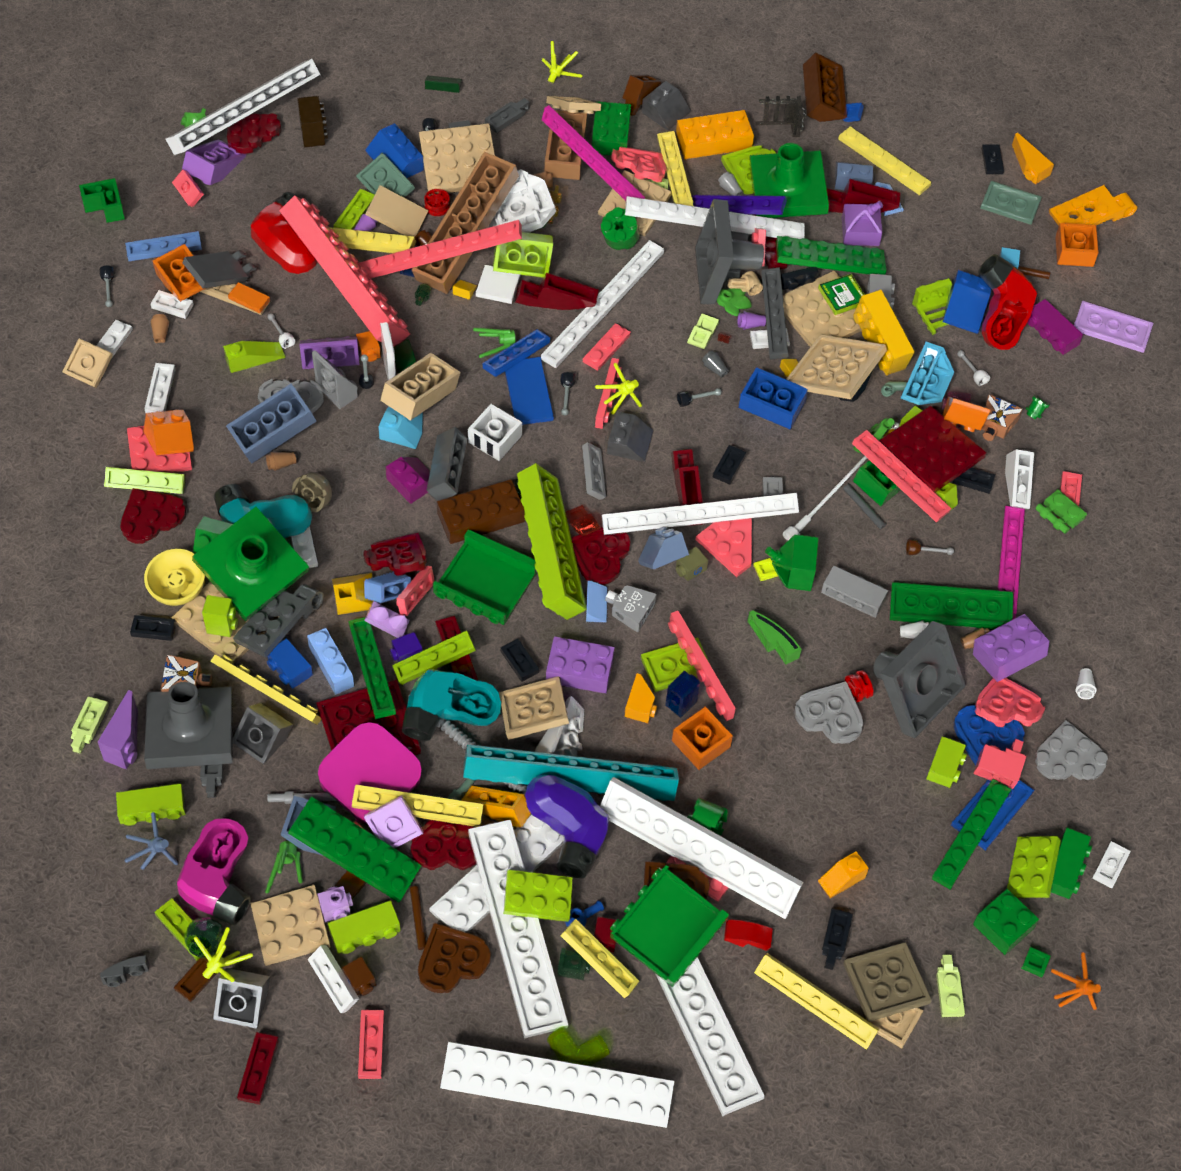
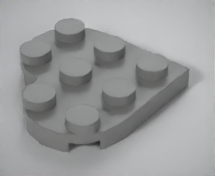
M273 379L264 382L259 387V404L291 383L285 379L283 381H273ZM300 380L292 382V385L311 413H314L324 402L322 388L313 380H310V382H300Z
M847 682L807 692L801 695L800 699L796 702L794 710L795 719L805 731H823L825 736L835 744L850 743L861 735L863 726L862 715Z
M1066 720L1039 747L1035 754L1038 771L1051 780H1065L1071 775L1079 780H1095L1102 775L1108 760L1107 755L1098 745Z

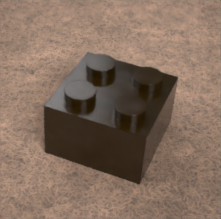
M319 96L297 98L304 148L324 146L328 135L327 128H323L327 126L326 117L322 115L324 113L323 103H320Z

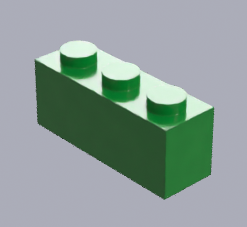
M1066 828L1060 841L1051 893L1070 899L1073 893L1077 894L1081 883L1077 881L1078 876L1083 875L1086 868V863H1083L1084 858L1089 857L1092 846L1089 845L1090 836Z

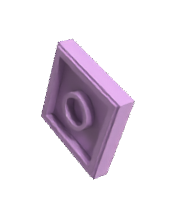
M402 795L364 815V819L374 835L393 848L423 834L422 827Z

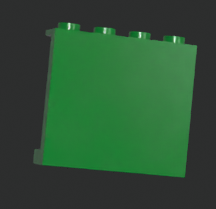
M468 529L464 535V544L439 582H433V593L440 599L446 598L451 600L457 607L470 609L477 616L483 615L494 624L500 623L505 625L538 573L535 569L536 562L526 555Z
M666 865L663 869L658 868L651 877L653 882L649 887L646 884L638 893L640 898L636 903L631 902L626 907L624 918L622 920L617 919L610 928L612 930L610 937L671 987H674L725 923L729 914L723 909L721 911L670 872L668 870L669 866Z

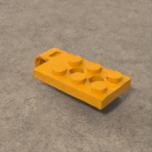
M1102 185L1049 209V213L1058 226L1060 223L1099 225L1110 219L1114 222L1131 216L1136 212L1137 206L1127 193L1113 197L1107 188ZM1086 208H1092L1094 211L1089 212V211H1086L1085 209H1086ZM1070 215H1076V216H1078V218H1077V219H1074V218H1070L1069 216H1070Z

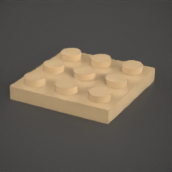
M626 170L622 173V176L645 199L668 202L672 195L671 191L645 179H637L634 177V174ZM612 189L599 209L598 214L604 217L616 207L625 209L626 201ZM636 217L639 234L646 236L656 220Z
M559 676L499 692L508 740L569 724Z
M315 885L251 903L266 966L313 953L321 945H327L328 948L331 947Z

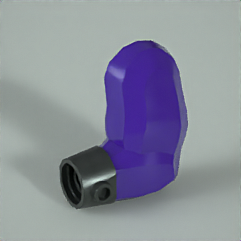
M540 774L533 778L527 786L525 794L527 808L534 817L548 824L555 832L564 837V843L562 844L557 862L558 869L567 876L578 879L585 878L603 846L610 818L584 789L557 776Z

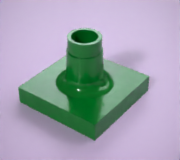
M786 143L778 149L776 154L750 155L749 166L753 196H785L787 200L782 215L756 216L778 218L828 214L829 202L821 150L803 152L799 145Z
M257 507L250 510L192 556V561L224 598L232 599L233 607L236 608V611L245 622L309 571L307 563ZM254 551L259 553L261 557L256 560H250L242 553Z

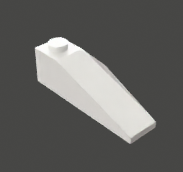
M572 696L568 697L565 702L569 724L548 729L536 747L535 752L577 757V750H582L578 733L583 732L584 709Z

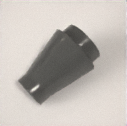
M712 350L703 357L702 362L704 366L721 378L728 374L729 369L725 366L717 352Z

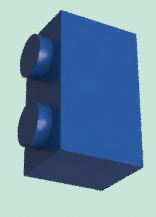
M287 638L280 642L267 656L268 660L266 662L272 671L276 670L280 674L279 678L284 685L289 684L292 689L313 675L311 665Z

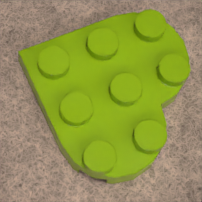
M759 145L721 157L727 172L734 174L744 194H753L749 166L750 155L776 154L773 149L770 151Z

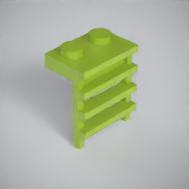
M949 278L938 280L929 285H922L916 288L912 304L918 310V314L921 315L922 321L925 322L927 329L932 335L936 334V328L949 325L944 323L943 320L934 323L930 322V320L943 317L945 310L929 315L925 314V312L946 306L952 287V282Z

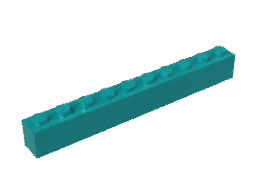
M468 744L463 764V778L471 780L479 779L492 782H507L515 785H528L536 776L545 774L557 776L579 786L585 791L604 794L610 780L615 777L652 799H659L661 801L675 800L679 782L678 770L673 767Z

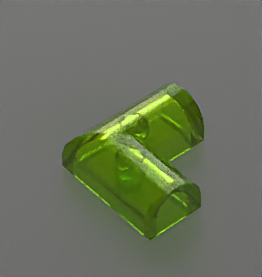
M566 1027L557 1029L547 1038L548 1044L560 1061L592 1066L609 1055L608 1046L599 1034H596L579 1046Z

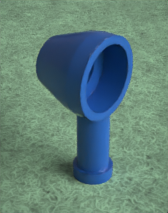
M598 900L594 905L583 911L573 908L570 910L569 922L565 921V924L568 927L575 920L572 916L577 914L580 916L577 920L585 927L587 918L599 911H603L604 907Z

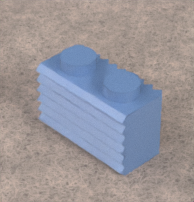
M392 572L372 577L371 579H365V599L374 600L377 603L397 599L398 595L411 582V578L406 575L396 576Z

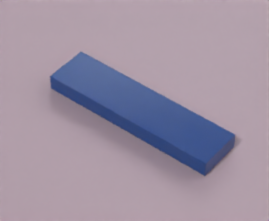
M536 329L482 363L483 369L496 377L549 344L550 337Z

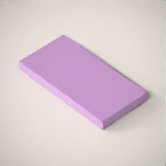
M1082 301L1074 326L1082 334L1144 353L1153 323Z

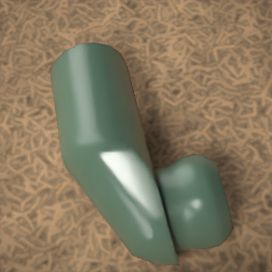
M889 381L881 388V393L883 396L889 397L896 391H904L907 382Z

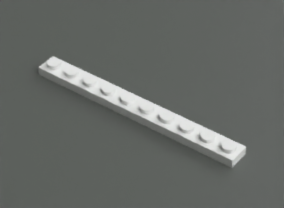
M628 196L625 203V215L701 227H703L709 211L707 208ZM729 212L731 231L752 234L755 228L766 229L767 237L789 236L798 239L804 238V223Z
M649 240L598 294L596 305L594 307H586L541 354V360L557 368L664 254V248Z
M797 493L603 514L601 516L603 533L608 535L652 530L661 527L670 528L799 513Z

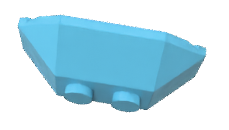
M925 342L901 399L917 405L942 402L954 375V370L943 347Z

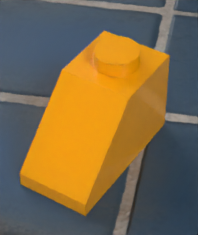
M636 674L625 707L624 717L649 723L650 717H655L657 706L654 705L655 696L641 674Z
M857 851L838 861L818 882L829 898H832L865 879L869 868Z

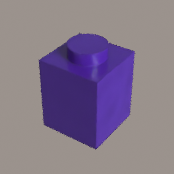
M415 632L392 640L390 654L394 661L400 662L422 652V646Z

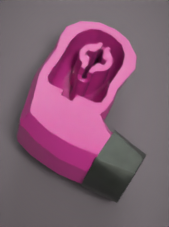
M215 819L207 823L202 829L200 837L189 851L177 880L179 895L187 903L202 912L233 925L240 922L251 901L249 895L234 884H229L234 867L244 853L248 842V835L242 825L230 819Z

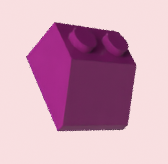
M400 457L386 466V479L410 504L428 493L426 490L430 470L418 458Z

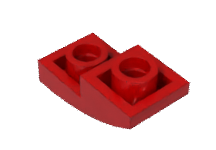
M727 920L724 940L741 947L749 944L767 951L771 948L773 929L747 921Z

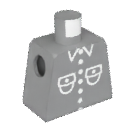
M627 585L624 586L620 594L610 590L605 601L613 604V617L634 631L639 632L656 604L657 594Z

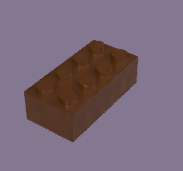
M511 479L437 501V514L450 544L464 541V535L468 529L484 535L525 522V510Z

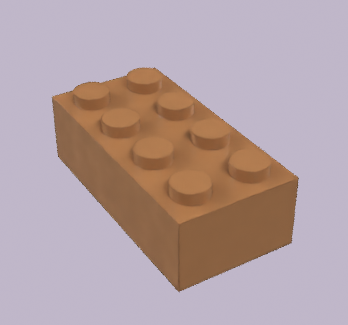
M555 110L585 139L587 113H570L568 111ZM549 129L544 172L552 173L553 178L580 180L582 159L557 134Z

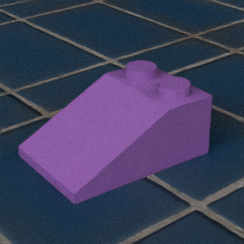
M218 139L186 150L182 170H186L190 176L197 177L207 185H213L222 181L247 154L236 153L235 149L229 148L227 143Z
M130 690L127 691L98 740L103 760L126 770L129 764H133L137 758L138 709L133 692Z

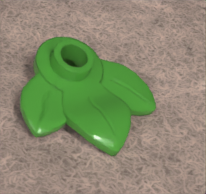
M722 289L717 298V303L734 316H738L739 309H750L752 307L750 300L744 296L745 292L741 289Z

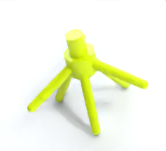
M551 41V64L544 58L542 59L551 73L547 81L554 84L556 77H560V75L583 77L581 74L563 71V68L578 52L575 51L572 55L569 54L558 65L556 64L554 41Z
M614 363L622 383L595 386L596 389L618 390L617 393L605 400L604 404H608L622 395L611 412L613 415L625 397L630 394L636 404L642 407V404L634 394V388L639 386L638 381H626L618 364Z
M226 927L216 954L213 956L210 955L199 938L194 937V941L208 959L207 968L202 973L207 979H210L214 973L218 974L220 972L228 980L234 982L235 979L223 968L253 957V954L249 953L235 958L240 954V951H236L225 958L221 957L226 948L225 941L230 931L229 927Z

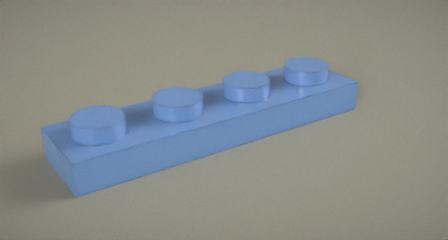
M199 231L125 243L128 261L160 257L183 244L188 247L190 252L202 250Z

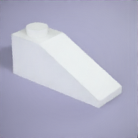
M1016 449L1006 455L1005 476L1010 506L1030 509L1034 452Z

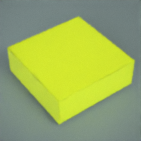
M770 558L754 562L753 566L760 581L778 576Z

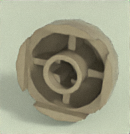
M311 472L298 477L293 482L292 493L295 491L296 496L303 498L311 508V512H319L329 504L332 497V486L325 476Z

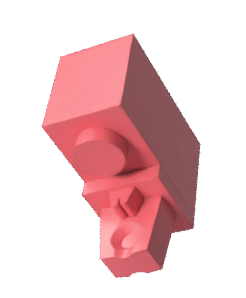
M1015 739L1011 749L1006 748L1005 751H1001L996 746L985 744L980 752L973 774L991 781L994 779L1013 789L1019 781L1026 759L1025 754L1021 753L1024 742Z

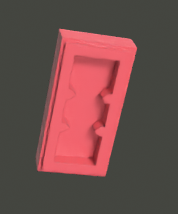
M182 170L172 182L186 203L191 207L195 206L204 195L186 170Z

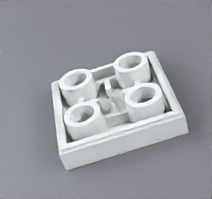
M485 265L476 290V297L512 304L521 275L493 271V266Z

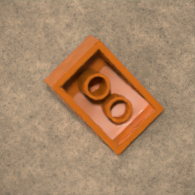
M185 244L152 260L157 276L180 302L204 290L182 263L185 257L193 256Z

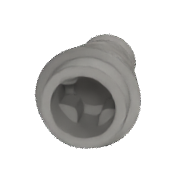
M726 172L718 179L719 186L732 196L742 195L743 191L734 174Z

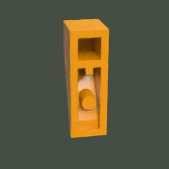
M1017 132L1012 143L1014 152L1026 179L1037 184L1051 175L1054 164Z
M471 786L461 800L483 804L482 814L498 822L511 820L512 826L522 828L531 814L527 808L524 794Z

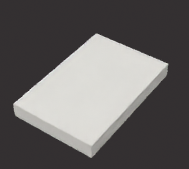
M387 322L380 323L382 353L387 379L390 380L396 376L395 354L389 325Z

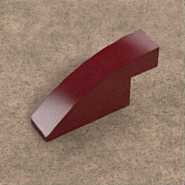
M849 179L843 192L826 188L829 202L828 211L843 213L844 204L869 205L881 201L883 207L880 208L881 213L897 209L900 205V192Z
M546 273L540 285L522 280L517 289L515 303L557 310L583 309L596 305L598 289Z
M692 449L671 452L680 506L702 504L698 466H694Z

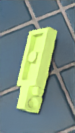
M90 696L87 697L71 730V739H73L71 747L73 752L81 754L85 743L90 744L91 740H93L109 707L108 701Z
M942 955V967L937 968L936 974L941 1016L962 1017L965 1015L960 973L958 972V967H953L952 955Z

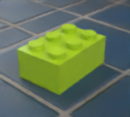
M522 232V239L496 245L493 271L544 278L545 274L549 273L553 237L551 235Z

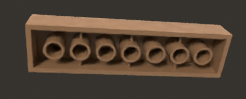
M484 151L428 244L488 228L519 177L516 165ZM473 252L413 267V275L417 281L448 294Z

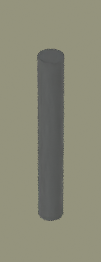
M849 484L844 486L843 490L879 529L884 528L886 524Z

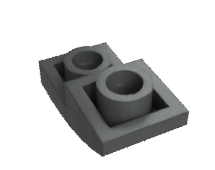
M146 955L121 961L101 972L100 978L103 985L117 987L121 983L126 982V974L139 976L143 972L149 971Z

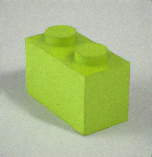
M207 595L202 611L207 634L231 637L233 630L237 629L238 618H235L236 608L233 607L232 599Z
M942 736L926 779L948 788L951 787L952 782L957 783L961 773L957 768L959 764L963 766L967 756L966 753H963L966 745Z

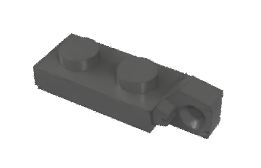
M525 98L518 103L511 101L486 117L485 124H489L490 128L495 133H498L521 118L529 110V101Z
M223 764L201 766L200 779L202 786H206L207 798H216V786H221L223 781Z

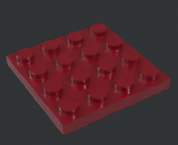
M929 406L879 440L934 493L986 456V452L951 422L944 420V416L932 406Z
M397 680L387 682L396 711L395 715L375 719L367 688L316 703L331 751L354 728L369 722L385 728L414 755L421 754L418 740L410 738L402 732L406 706Z

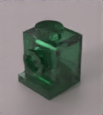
M561 948L558 976L584 980L585 973L589 974L591 965L578 952ZM571 961H573V962H579V963L576 964V965H574V964L571 963Z

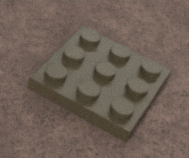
M906 942L844 960L843 965L869 1022L931 1003L930 995Z

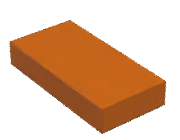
M239 282L228 294L230 300L258 313H261L270 302L269 296Z

